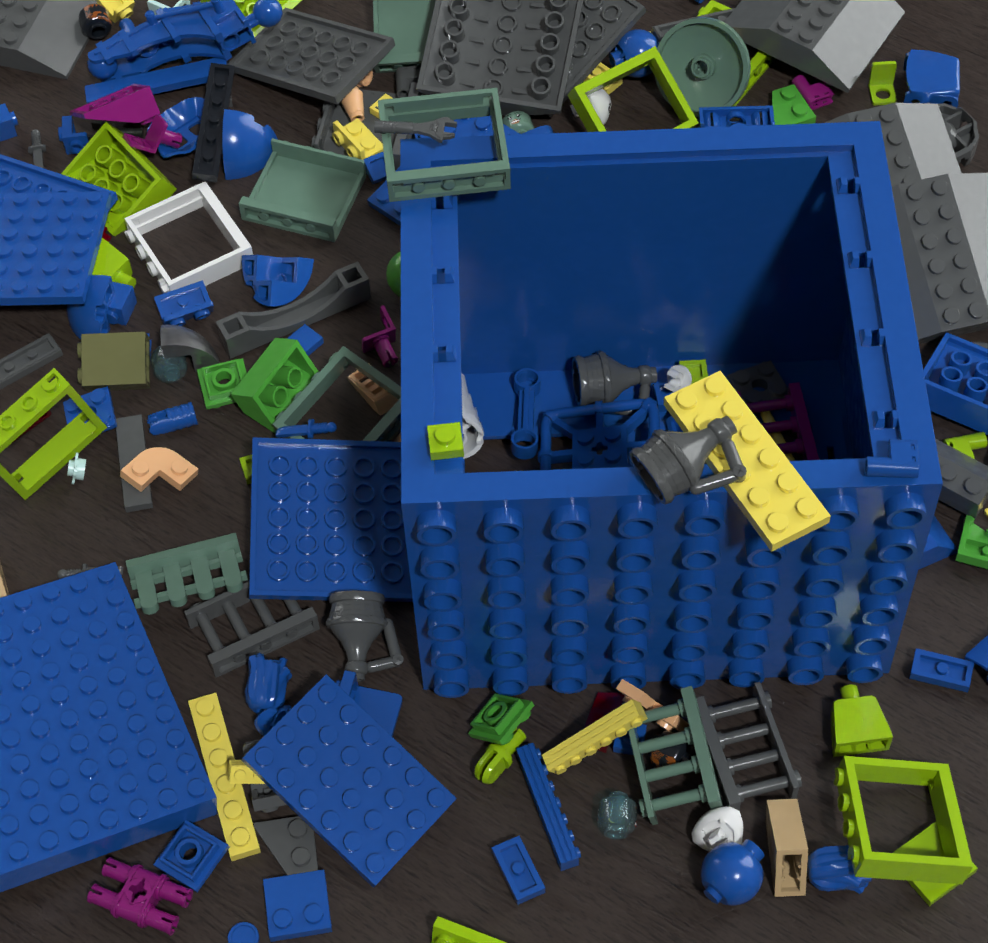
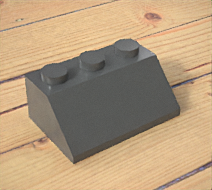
M935 438L943 481L939 500L976 519L988 500V466Z

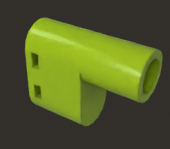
M984 432L943 439L942 441L973 459L975 458L972 450L987 447V437Z

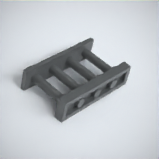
M248 581L243 584V588L235 593L224 592L205 602L192 605L184 613L189 628L192 629L200 625L210 644L213 653L207 655L211 670L215 678L247 664L251 655H257L258 653L266 655L319 630L318 617L313 607L302 610L297 600H284L292 616L276 622L264 599H249ZM252 601L266 627L254 634L248 632L236 609ZM226 613L240 639L227 647L223 646L210 621Z
M760 682L754 683L753 698L714 708L711 705L707 706L704 696L697 697L723 806H730L739 811L744 798L786 788L790 799H797L799 787H802L800 774L797 769L793 770L772 715L770 694L768 691H763ZM757 709L762 724L723 734L721 731L716 732L713 724L716 722V719ZM767 735L772 749L733 760L730 757L726 758L723 752L725 745ZM777 762L781 773L780 777L745 786L735 785L732 777L735 771Z

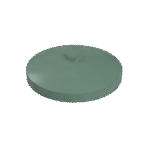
M696 17L685 20L672 27L663 36L657 47L695 117H698L699 107H732L741 98L748 85L751 65L747 47L740 35L732 27L718 19ZM655 77L659 91L661 92L665 100L670 104L668 98L666 97L664 91L662 90L659 82Z

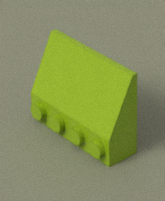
M105 122L61 174L116 192L118 200L108 212L105 227L113 236H117L127 229L124 218L170 198L177 188L139 149L131 147L123 138V132Z

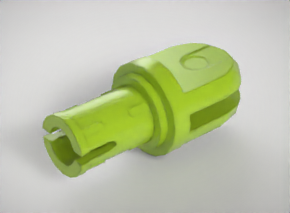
M515 729L512 740L505 745L489 744L486 752L475 767L474 775L478 780H482L484 784H492L505 769H508L513 764L511 755L526 740V735L521 729H518L517 732H515Z

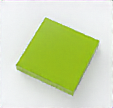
M934 822L893 853L944 857L937 822ZM973 862V868L966 879L976 873L978 869ZM908 881L929 907L959 885Z

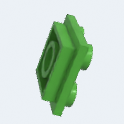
M243 358L197 369L206 409L219 408L236 403L230 394L247 374ZM223 379H229V380H230V381H229L228 383H226V384H220V383H219V381H221V380H223Z
M494 694L470 723L473 728L468 734L470 737L482 741L505 745L512 740L513 732L518 725L530 717V710L534 707V704L529 700Z

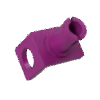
M159 114L155 115L145 139L126 133L123 134V138L131 147L154 154L160 143L173 148L180 147V144L175 143V141L182 143V134L166 130L168 123Z
M383 305L380 307V319L385 329L362 338V351L366 353L376 349L383 367H390L388 361L393 366L399 360L390 344L396 341V328Z

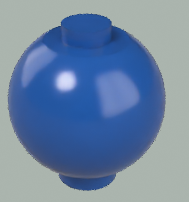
M642 29L628 31L615 46V51L609 53L611 67L613 68L654 46L657 48L659 45L657 38L652 33ZM647 65L627 76L643 78L653 72L650 66Z
M746 839L741 845L735 842H726L711 849L705 856L701 866V881L705 888L704 894L715 904L720 902L730 906L741 905L754 898L763 882V867L760 861L765 855L760 847L751 840Z

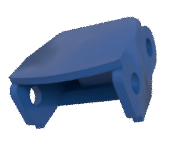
M911 49L910 52L906 53L903 70L906 72L909 91L905 93L903 103H912V100L917 99L919 100L917 103H945L957 108L960 94L959 59L929 50Z

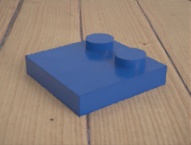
M324 870L263 879L270 942L332 932Z

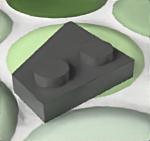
M299 816L254 823L255 832L268 847V851L277 860L285 875L319 870L314 830Z

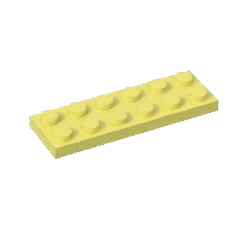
M721 371L664 397V406L683 432H693L707 428L710 421L715 418L721 419L724 416H728L737 428V433L732 435L731 440L734 442L741 461L746 467V479L743 482H734L723 487L771 552L830 522L831 515ZM718 445L711 451L706 460L707 465L714 474L730 470L722 447Z

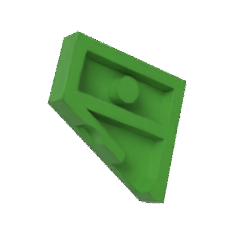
M966 515L955 561L988 569V529L986 531L974 524L975 518Z

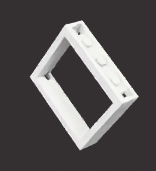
M206 181L124 218L127 231L124 233L130 244L135 243V250L139 258L147 261V269L152 277L156 276L158 278L157 282L163 294L202 280L204 285L207 286L241 270L242 255H253L251 245ZM204 206L234 251L171 280L142 235Z

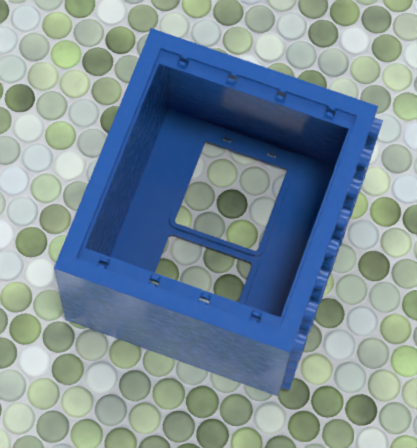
M880 121L505 135L510 164L511 189L401 201V506L424 690H434L437 695L445 698H457L466 695L469 692V688L493 687V690L500 695L515 696L526 692L528 686L552 685V688L559 693L572 694L586 689L587 684L611 683V686L616 689L622 679L639 689L643 688L646 682L670 681V684L677 689L692 686L694 689L702 686L706 680L729 679V682L737 687H753L754 683H762L765 678L788 677L789 681L793 684L811 685L821 681L825 675H847L848 679L852 682L869 683L880 679L883 673H889L943 481ZM493 136L455 137L443 140L442 143L432 138L400 139V171L497 161ZM601 350L617 362L628 367L637 368L640 365L656 367L657 382L649 385V397L654 400L653 384L668 382L667 372L671 367L679 365V361L706 359L708 376L721 371L727 379V375L738 370L771 360L787 387L789 383L800 382L819 460L790 461V463L831 515L830 522L771 552L723 486L699 495H694L688 491L674 496V500L671 503L662 504L652 494L637 473L630 455L629 464L633 467L465 473V459L463 457L431 460L427 426L460 422L463 440L461 373L465 376L473 406L477 408L479 421L484 430L483 440L511 439V435L517 430L519 396L514 392V375L523 368L536 370L541 376L540 393L535 396L533 430L537 433L538 438H541L543 413L547 410L578 406L572 380V359L574 356L586 357ZM523 381L520 384L530 386L535 383L531 381ZM640 385L629 387L614 401L638 399ZM755 387V388H753V389L758 390V391H764V390H765V389L762 388V387ZM786 409L770 411L775 422L789 420V417L792 416L791 411H786ZM668 411L659 412L660 429L664 431H669L666 419L671 414ZM760 412L753 413L760 423H764ZM605 413L604 427L622 425L631 416ZM596 415L561 419L576 430L596 428ZM649 417L628 435V442L645 441L649 438ZM551 427V437H567ZM889 439L917 440L919 454L918 478L868 477L865 475L866 457H888ZM828 449H833V459L828 460ZM704 464L700 479L715 475L710 467Z

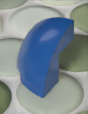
M224 109L223 165L225 179L233 180L250 176L263 169L272 153L271 140L272 138L278 140L270 126L265 125L263 127L255 122L253 115Z
M242 255V270L245 283L252 286L255 292L253 298L265 306H282L297 298L305 289L310 279L314 259Z
M92 275L85 304H67L69 325L79 339H81V334L109 333L110 325L106 312L115 294L111 276Z

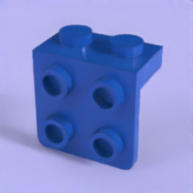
M345 670L342 680H337L336 684L393 737L403 702L402 696L396 693L358 686L356 672Z

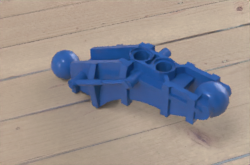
M211 0L203 3L199 1L192 2L193 4L159 8L155 11L157 15L152 10H149L145 13L147 21L136 26L129 32L122 29L115 36L95 44L97 48L88 52V70L95 78L105 82L146 73L161 64L181 58L185 64L191 61L190 57L197 56L216 57L227 61L232 58L230 52L249 41L252 44L256 43L251 30L257 25L263 27L275 26L282 18V6L277 0H258L253 6V13L246 17L234 0Z

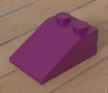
M132 84L69 111L71 116L84 119L140 123L141 125L152 122L156 114H161L150 86Z

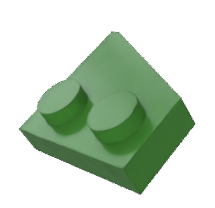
M794 84L772 91L771 106L773 105L775 125L816 123V115Z

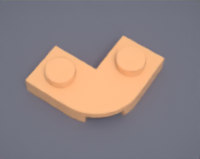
M162 447L144 450L120 471V477L140 492L158 476L181 491L198 475V468L175 451Z
M624 679L616 687L624 695L623 702H628L631 699L641 702L645 711L663 706ZM679 715L660 719L656 722L657 725L666 731H672L674 728L681 732L685 731L684 728L689 726V723Z

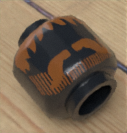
M90 4L85 6L79 13V22L82 32L86 37L102 39L111 31V19L108 10L104 6Z
M667 730L661 734H656L653 738L673 734V732ZM684 743L648 752V755L650 756L651 764L658 768L690 760L694 753L691 752L692 745Z

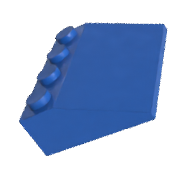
M946 332L923 369L930 411L988 435V349Z

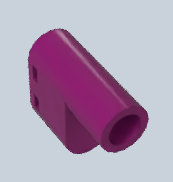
M798 75L792 80V84L796 86L812 110L833 102L831 98L834 93L826 82L822 81L810 85L803 75Z

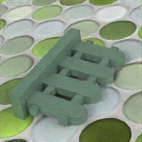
M236 533L126 560L132 590L138 589L139 598L134 599L136 609L142 608L143 613L150 615L159 610V603L170 600L173 607H181L187 603L188 595L198 593L200 599L208 600L215 596V588L226 586L227 591L231 593L240 591L243 588L242 581H246L248 578L246 570L241 572L239 570L238 563L243 562ZM221 568L223 576L212 579L210 570ZM194 575L195 583L184 586L183 577ZM166 582L167 591L156 593L155 584Z

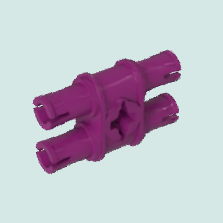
M109 857L106 863L110 865L104 864L102 876L117 880L125 885L119 893H116L98 884H94L91 889L95 892L89 891L87 902L110 910L114 918L121 917L136 923L139 928L150 926L170 936L173 935L175 930L172 927L177 928L179 917L156 909V906L160 900L165 899L183 908H187L189 902H186V899L192 900L193 889L173 883L166 874L159 875L144 869L140 864L130 866Z

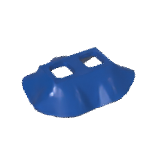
M194 97L185 99L161 114L162 118L168 123L166 130L181 133L182 138L187 141L180 148H173L160 143L158 150L163 158L190 153L197 148L199 135H194L189 129L196 124H201L204 98Z

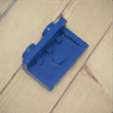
M203 280L154 297L163 325L183 326L186 324V320L192 318L201 320L210 316V312L214 311L213 302L209 298Z

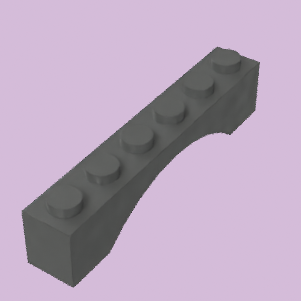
M357 261L334 271L315 290L291 304L263 312L239 311L216 321L220 342L230 359L273 341L274 338H280L297 331L304 324L307 326L371 299L369 278Z

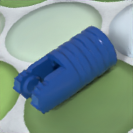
M188 402L187 404H181L180 406H174L173 408H167L150 414L147 424L150 425L149 433L159 435L198 425L192 402Z

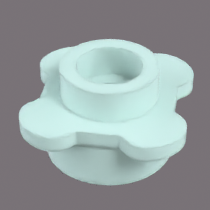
M77 452L75 460H69L67 476H72L71 484L73 485L75 480L84 479L86 459L78 458L79 453Z

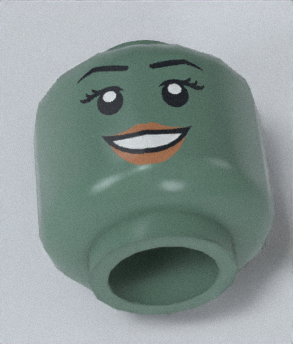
M513 111L503 118V124L520 134L535 128L530 116L524 111Z

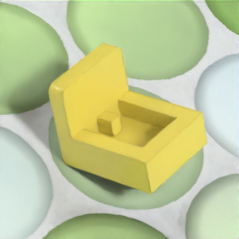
M97 0V3L108 10L110 19L116 23L120 19L129 18L133 14L135 1Z

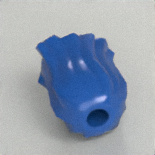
M260 653L249 656V675L245 688V701L251 711L260 714L270 707L278 710L283 706L286 686L292 678V674L286 666V658L283 657L280 660L265 659L264 654Z
M849 845L824 846L815 849L808 855V879L818 890H852L861 894L872 878L854 876L852 861L848 860Z

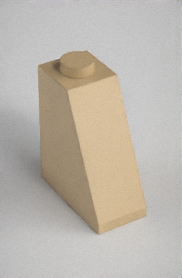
M767 800L766 829L774 897L806 896L808 846L798 800Z

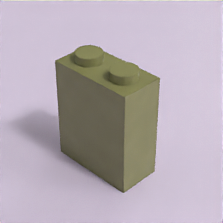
M146 332L81 334V342L77 344L78 357L81 358L82 368H78L77 378L78 383L82 384L86 391H93L107 386L110 391L150 389V337Z

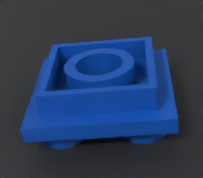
M108 386L81 395V398L107 426L103 432L117 427ZM71 398L63 402L68 424L82 411Z
M186 820L153 865L198 893L230 847L228 844ZM197 849V853L192 859H183L187 850Z

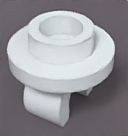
M683 365L671 367L667 372L668 383L664 384V388L676 392L691 385L692 376L690 371Z

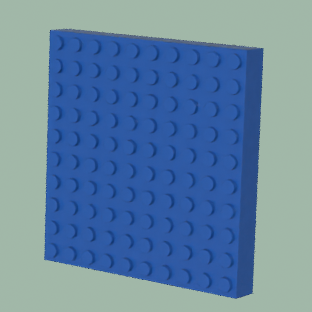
M116 562L1 597L0 892L178 829L186 820L194 823L217 815L216 794Z

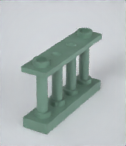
M692 686L680 688L683 698L678 699V703L646 710L645 713L648 719L642 722L644 724L681 714L682 717L687 716L689 727L684 728L685 731L639 742L637 729L632 728L629 730L644 797L639 799L642 816H648L652 825L658 824L655 811L702 800V803L708 802L711 809L723 807L696 694ZM688 743V745L694 744L696 755L691 756L690 760L646 770L642 754ZM695 771V774L701 773L703 784L698 785V788L652 799L649 782Z

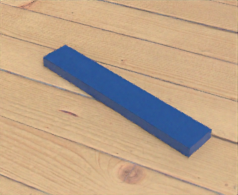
M212 58L86 85V102L90 103L132 84L150 86L153 94L204 84L208 82L211 63L227 65V61L222 58Z

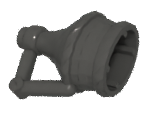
M601 350L586 357L574 356L572 359V380L577 405L595 404V401L600 400L603 403L613 402L623 391L638 384L640 385L638 399H647L650 395L649 385L657 382L656 367H650L649 365H640L637 368L628 367L617 362ZM638 410L614 412V414L632 416Z
M724 416L721 419H713L708 423L707 428L699 431L676 432L664 431L662 429L654 430L652 436L642 447L633 448L629 452L630 459L637 473L652 494L662 504H669L674 500V496L688 491L694 495H699L734 482H743L746 479V467L743 465L737 448L731 440L732 435L737 433V428L728 416ZM720 445L730 470L700 479L708 456L712 450Z
M356 590L330 594L329 602L332 606L329 618L326 621V627L331 629L346 652L348 661L345 664V670L356 672L357 681L363 682L368 672L373 673L393 667H400L404 658L401 654L393 621L390 618H385L383 610L384 595L373 591ZM384 631L390 657L366 662L367 653L372 643Z

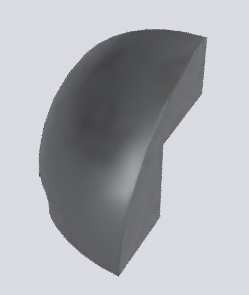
M161 325L160 337L164 358L191 355L195 373H197V369L220 363L214 348L199 333L183 326Z

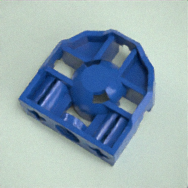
M773 105L699 107V128L775 125ZM710 113L713 115V120L710 118ZM734 117L741 118V120L739 121H730V119Z

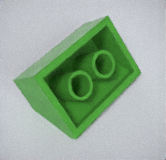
M274 338L230 395L243 413L276 434L272 424L275 422L278 414L289 407L296 394L303 391L311 382L312 377L319 371L298 340Z

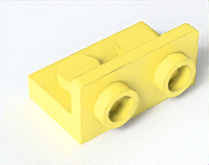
M358 118L345 126H342L338 120L333 122L334 132L332 137L338 146H342L346 150L349 157L363 160L383 152V144Z

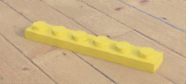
M217 693L189 700L188 703L209 781L217 797V811L226 844L230 847L228 851L231 861L261 853L242 784H230L229 760H235Z

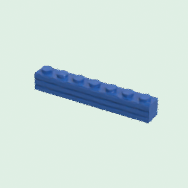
M534 743L516 748V757L560 870L563 871L578 866L581 853L578 846L574 847L572 842L575 840L573 832L567 829V817L565 813L561 814L559 809L561 802L558 796H554L553 791H555L552 780L548 781L546 776L548 775L546 765L541 763L542 755L540 749L535 748Z

